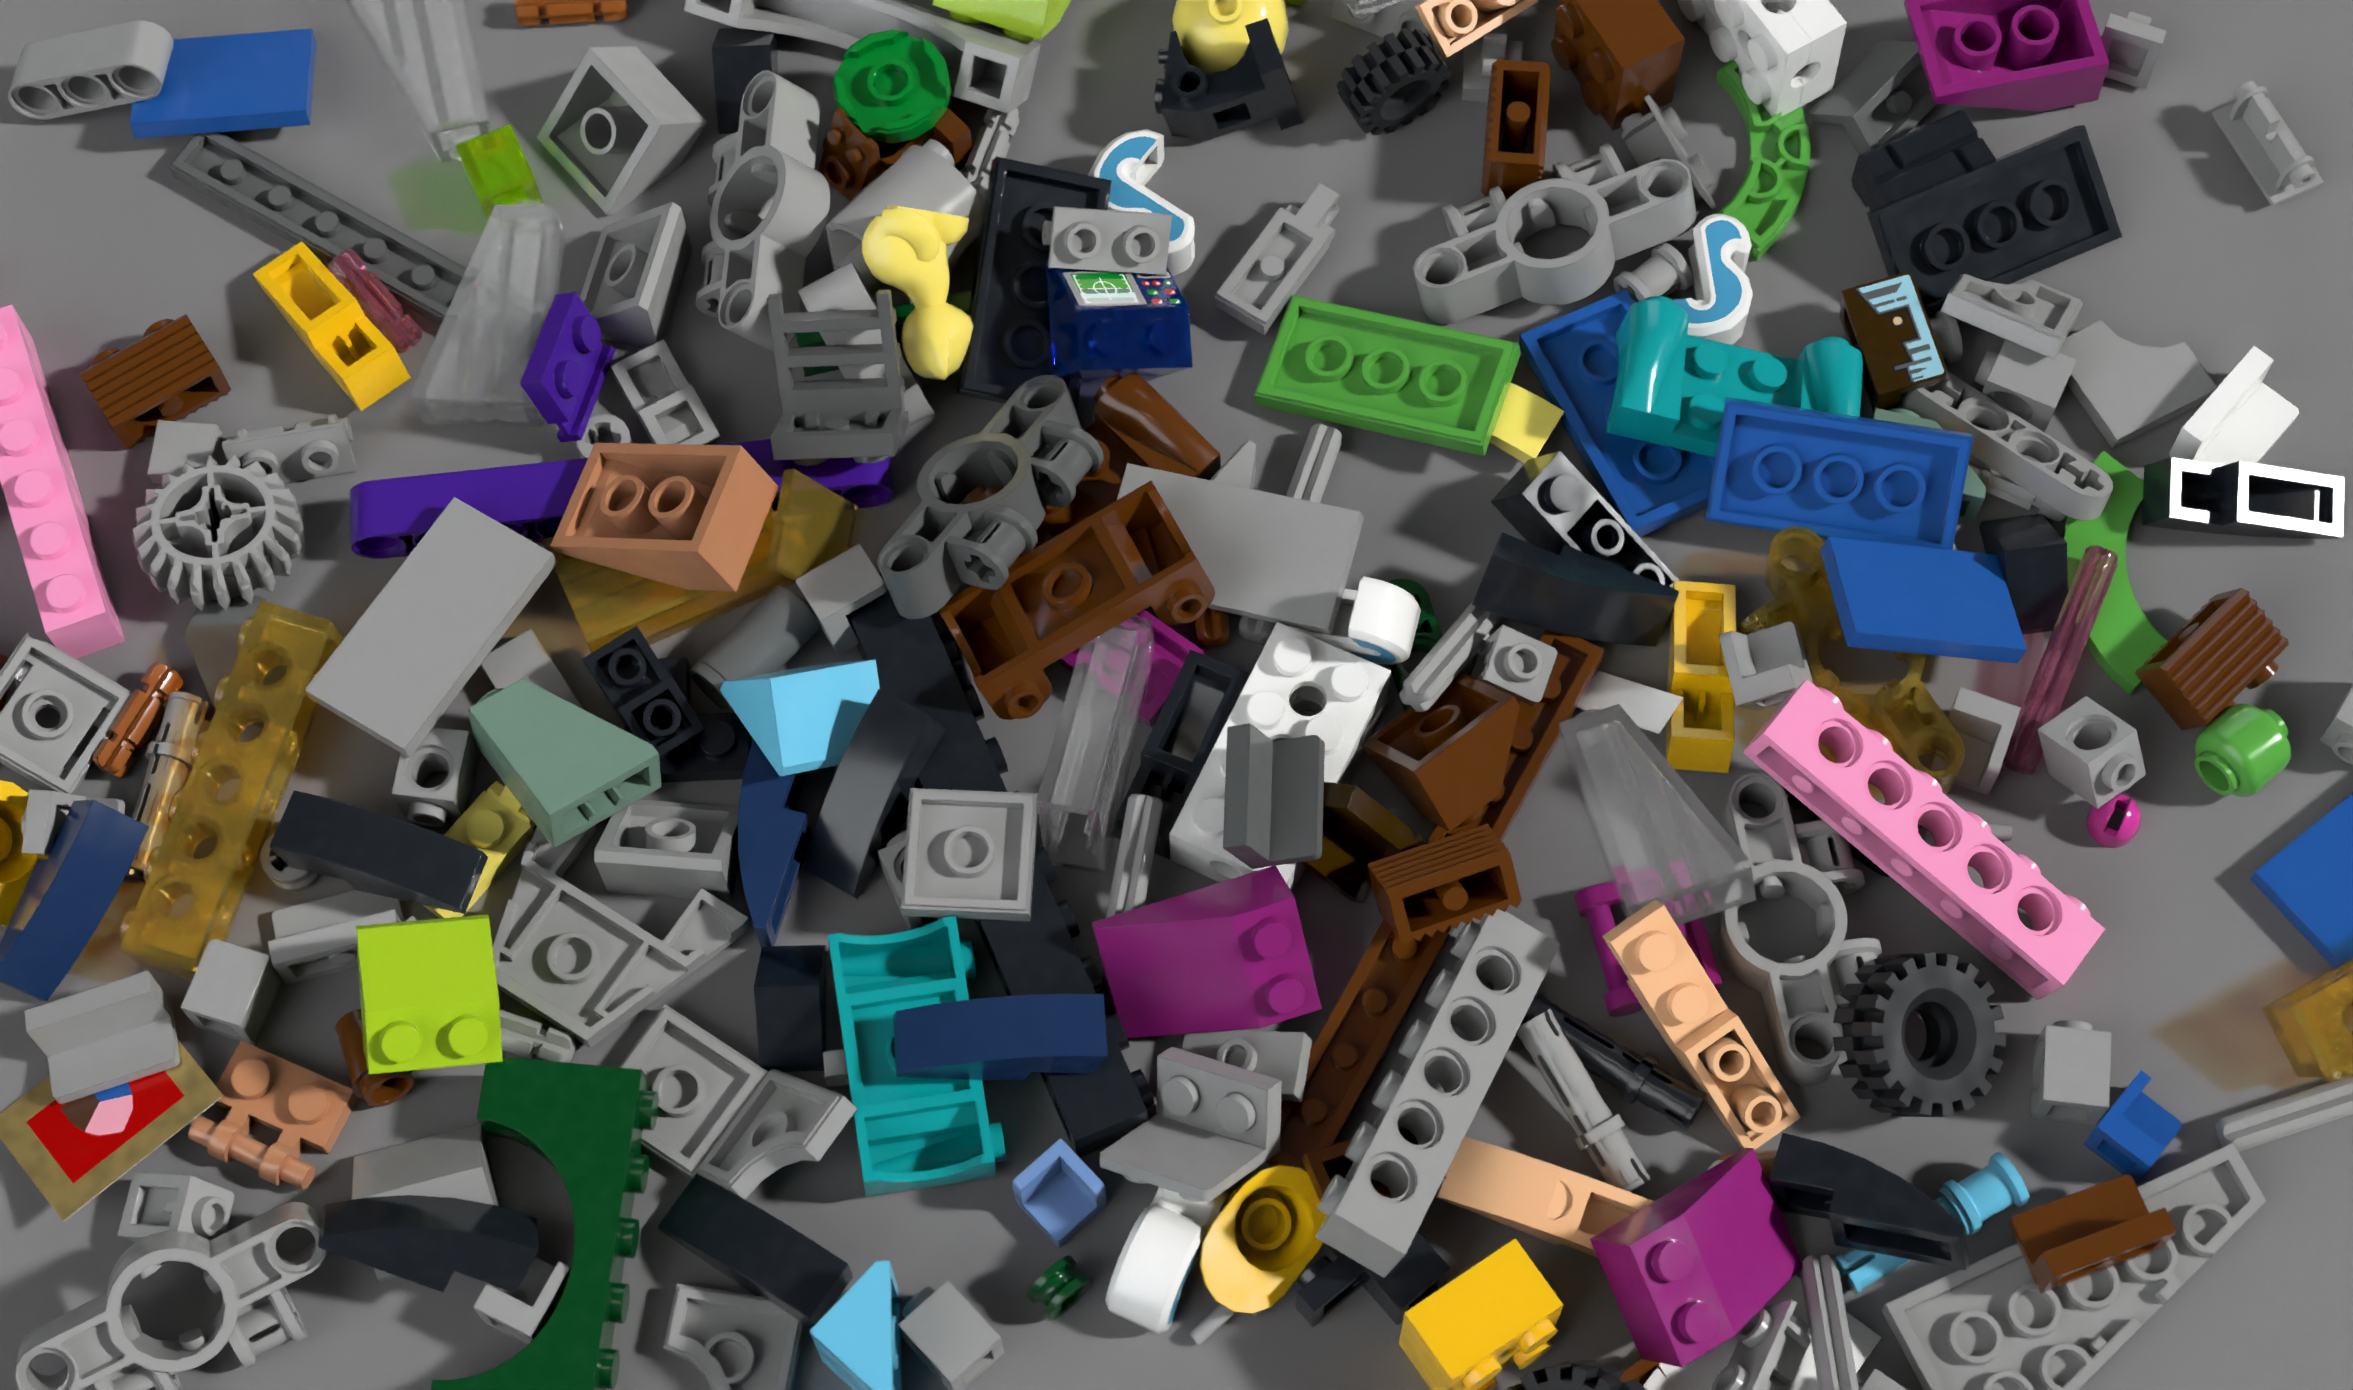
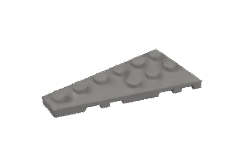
M2231 1143L2137 1187L2149 1213L2165 1207L2177 1231L2162 1249L2040 1293L2019 1245L2016 1243L1968 1265L1966 1270L1960 1269L1886 1303L1881 1311L1923 1390H2079L2266 1202L2265 1197L2234 1144Z

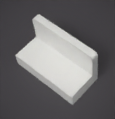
M2253 346L2182 427L2169 455L2175 458L2227 465L2237 461L2257 464L2299 414V409L2262 383L2274 360Z

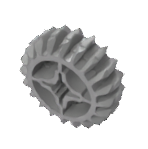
M209 455L206 465L196 469L185 461L182 475L175 477L163 473L161 482L163 489H146V505L135 508V522L137 526L133 528L132 540L136 552H138L137 559L140 568L146 573V576H150L152 585L157 588L159 593L169 591L170 597L178 605L192 597L193 604L202 611L211 600H218L219 605L227 611L231 598L239 595L252 604L254 590L262 588L273 592L276 583L274 576H290V568L292 567L290 559L300 557L301 543L299 538L302 537L303 524L300 514L297 513L298 506L295 496L291 494L290 489H285L284 483L278 477L277 472L266 475L265 469L261 467L258 461L244 469H241V462L236 455L225 465H218L217 461Z

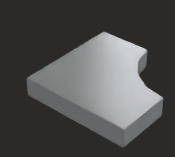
M1964 274L1959 276L1949 291L1941 312L2054 359L2074 325L2083 303L2078 298L2032 279L2026 280L2022 284L2006 285L1984 281Z
M2102 320L2066 337L2058 351L2077 359L2067 385L2112 449L2203 404L2217 388L2185 341L2166 347L2140 346L2117 336Z
M772 1069L701 1163L696 1173L746 1199L764 1179L781 1167L801 1160L819 1162L857 1108L844 1095Z
M677 1284L663 1349L667 1354L692 1363L707 1378L711 1390H793L805 1324L765 1297Z

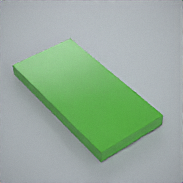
M1292 295L1256 387L1254 398L1256 405L1260 407L1485 456L1521 355L1520 346L1516 342Z

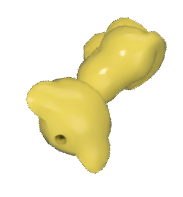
M887 206V209L882 211V216H876L872 219L865 230L862 239L864 261L874 277L882 283L904 291L915 306V309L907 316L903 323L901 332L902 350L907 363L921 377L946 380L949 375L960 367L974 327L970 316L963 310L946 302L950 284L947 245L960 241L967 231L969 218L908 207Z

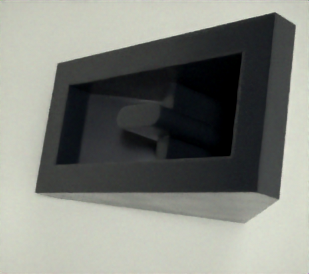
M723 28L718 30L712 45V59L719 134H733L738 131L743 93L753 77L765 70L772 71L778 75V33L742 28Z
M2042 514L1981 521L1979 528L1985 553L1995 554L1998 557L2022 635L2066 629L2068 626L2067 542Z
M826 946L762 947L754 983L760 1067L768 1072L772 1069L781 1072L824 1071L823 1052H826Z

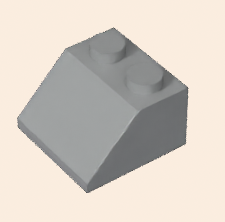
M636 46L589 47L538 134L537 139L607 215L616 214L678 169L707 121Z

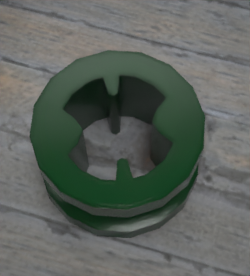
M1071 1255L1065 1256L1051 1265L1027 1292V1297L1032 1303L1038 1301L1044 1303L1045 1310L1043 1314L1049 1321L1055 1320L1074 1306L1093 1283L1092 1278L1087 1273L1079 1275L1075 1272L1076 1261Z

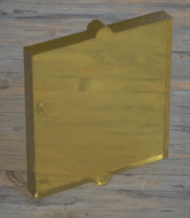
M785 469L777 511L772 513L774 529L767 566L795 581L797 578L849 550L852 545L858 506L799 471Z

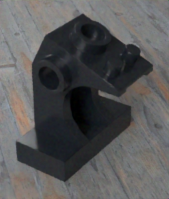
M1268 18L1245 25L1250 42L1244 56L1236 65L1227 70L1214 73L1203 72L1198 67L1191 66L1184 56L1177 32H1170L1168 49H1159L1158 51L1159 64H1165V77L1158 78L1156 81L1154 102L1157 114H1163L1172 136L1212 139L1277 117L1281 130L1303 123L1292 85Z

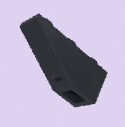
M1561 451L1529 459L1491 501L1530 544L1560 555L1565 544L1670 588H1673L1674 580L1680 581Z

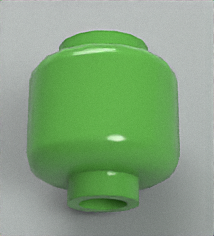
M2243 703L2228 707L2200 732L2194 742L2196 756L2194 764L2198 775L2208 787L2220 795L2248 797L2257 794L2285 769L2291 759V748L2287 739V726L2278 714L2268 708L2259 709Z

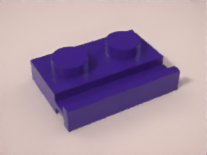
M576 292L555 294L520 382V385L547 424H556L559 427L556 437L560 442L582 440L615 353L612 345L603 346L601 343L603 332L597 320L590 314Z

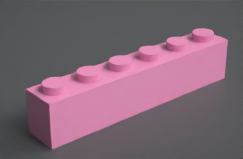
M13 305L0 308V482L45 633L56 648L77 659L123 643L125 639L33 338Z

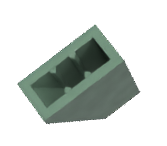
M523 678L506 688H497L488 692L477 704L468 708L474 744L553 848L662 787L659 753L652 744Z

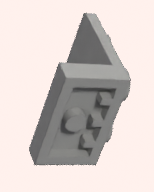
M1170 1047L1157 1056V1114L1100 1152V1167L1122 1174L1127 1180L1134 1183H1149L1177 1192L1180 1197L1188 1201H1211L1280 1151L1282 1080Z

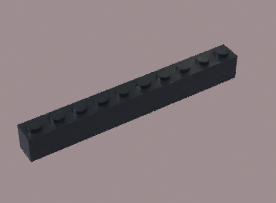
M887 589L883 595L846 615L858 640L857 647L862 659H876L880 690L930 716L945 729L943 736L915 781L917 787L922 789L1007 792L1000 774L1008 772L1005 757L995 736L985 740L977 721L984 719L985 715L978 695L972 684L961 687L954 668L962 665L954 640L949 631L938 634L931 616L938 614L939 611L925 618L907 619L898 613ZM1043 845L1035 847L1030 921L974 919L1007 996L1101 993L1105 991L1092 956L1081 959L1072 938L1080 935L1073 911L1067 900L1056 903L1048 883L1056 880V876ZM1116 1012L1105 1015L1108 1057L1094 1074L1040 1072L1071 1147L1079 1158L1112 1145L1148 1120L1146 1108L1155 1105L1152 1092L1142 1070L1137 1069L1130 1072L1121 1051L1129 1048L1130 1045Z

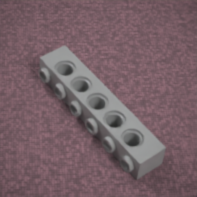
M1497 909L1493 916L1486 914L1479 924L1471 920L1469 925L1465 924L1450 950V953L1459 957L1452 973L1443 968L1424 1000L1425 1003L1433 1007L1426 1023L1417 1018L1398 1050V1053L1407 1057V1060L1400 1073L1392 1069L1388 1072L1371 1104L1381 1109L1373 1125L1365 1121L1361 1124L1344 1154L1345 1157L1354 1161L1347 1176L1343 1178L1336 1174L1317 1206V1210L1326 1214L1315 1238L1383 1278L1405 1256L1561 943L1508 912H1503ZM1477 976L1488 980L1494 990L1485 987ZM1451 1026L1462 1029L1470 1041L1460 1038ZM1425 1076L1437 1080L1444 1092L1433 1089L1426 1081ZM1398 1127L1410 1131L1417 1139L1418 1145L1406 1141L1401 1136ZM1370 1179L1383 1183L1389 1189L1392 1198L1380 1195L1373 1188Z

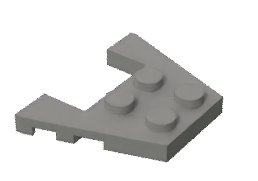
M595 825L553 848L540 829L536 827L532 842L527 843L521 861L523 868L512 900L508 899L493 943L498 990L559 1029L570 1032L575 1039L589 1048H592L743 936L751 926L746 915L701 888L665 939L660 940L562 879L565 872L597 831Z

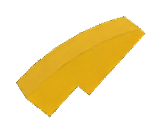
M302 241L253 273L258 284L297 335L361 411L411 378L394 346L365 316L353 295Z
M1674 580L1673 589L1679 591V594L1672 608L1670 619L1667 692L1684 698L1666 723V769L1728 773L1735 741L1734 695L1719 634L1728 631L1736 632V586L1731 584Z

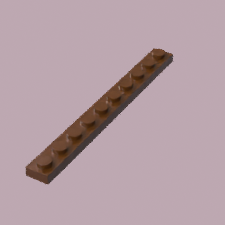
M1549 630L1543 632L1539 641L1554 647L1557 650V657L1542 700L1535 706H1530L1517 700L1520 709L1500 794L1487 803L1482 814L1468 825L1454 828L1450 832L1436 824L1427 842L1430 843L1486 823L1489 824V827L1492 828L1497 837H1500L1501 842L1503 841L1603 659L1604 649L1579 637ZM1383 919L1311 1048L1302 1102H1281L1280 1151L1264 1163L1272 1167L1277 1165L1300 1167L1307 1172L1302 1161L1305 1153L1337 1143L1454 930L1453 927L1448 926L1445 933L1436 930L1433 937L1424 934L1421 941L1412 938L1407 946L1398 940L1385 919Z

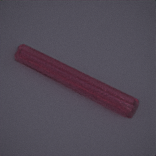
M2090 545L2085 549L2017 718L2003 760V765L2012 771L2031 775L2037 768L2043 753L2037 729L2059 713L2118 566L2117 554L2107 548Z

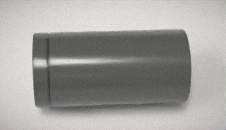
M777 585L689 670V673L697 686L712 702L727 713H735L720 692L722 682L777 672L821 629V626L811 610L794 593L781 585Z

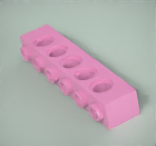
M1808 679L1782 701L1742 752L2036 1000L2065 985L2105 930L2104 927L2091 917L2089 909L2080 900L2059 891L2041 875L2039 867L2030 858L2009 849L1992 834L1991 828L1981 817L1960 808L1942 792L1940 784L1931 775L1911 767L1893 751L1892 745L1882 734L1873 729L1865 728L1844 710L1841 701L1833 693L1824 688L1816 687ZM1818 742L1824 743L1832 749L1836 757V763L1828 761L1821 754ZM1868 783L1875 785L1881 790L1885 798V805L1873 799L1868 790ZM1918 825L1929 830L1934 839V846L1923 841L1918 832ZM1967 866L1974 868L1981 875L1984 888L1977 886L1970 879ZM2017 907L2023 909L2030 916L2033 930L2027 928L2020 921Z

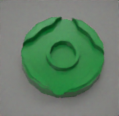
M892 29L867 35L852 44L842 56L843 62L838 67L837 73L835 70L832 81L837 109L840 107L847 114L848 120L867 139L871 138L877 142L890 144L913 140L932 129L946 112L952 91L947 64L944 57L930 41L921 37V41L916 37L908 36L906 31Z

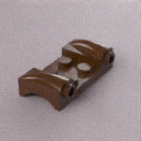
M1137 372L1130 373L1124 377L1120 374L1111 376L1097 390L1094 400L1097 402L1093 411L1094 423L1084 430L1099 443L1104 453V461L1097 471L1087 473L1075 487V498L1068 506L1062 508L1047 505L1045 517L1036 530L1038 541L1033 549L1117 501L1127 463L1210 480L1221 468V454ZM1001 484L989 489L985 486L977 487L964 498L961 504L982 501L998 493L1004 487Z
M1149 481L1033 549L1030 553L1016 559L1008 569L1009 577L1001 588L990 590L972 585L951 597L939 612L960 647L972 671L973 680L983 697L999 718L1013 720L1033 716L1050 697L1052 686L1044 671L1045 667L1149 606L1153 608L1159 620L1164 624L1174 625L1193 622L1201 617L1206 608L1212 603L1215 589L1153 482Z

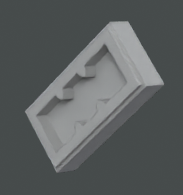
M1232 1030L1184 1034L1182 1050L1282 1080L1281 1101L1302 1102L1312 1045V1039L1304 1032Z

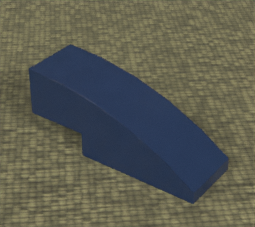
M753 739L743 773L738 808V856L743 890L760 946L768 947L775 946L812 834L806 814L795 811L807 771L780 777Z
M96 800L73 801L48 859L37 860L0 942V983L41 1001H47L71 969L106 913L138 852L149 826Z
M1039 994L980 998L898 1010L893 1015L896 1078L1024 1081L1030 1072L1094 1074L1108 1057L1104 994Z

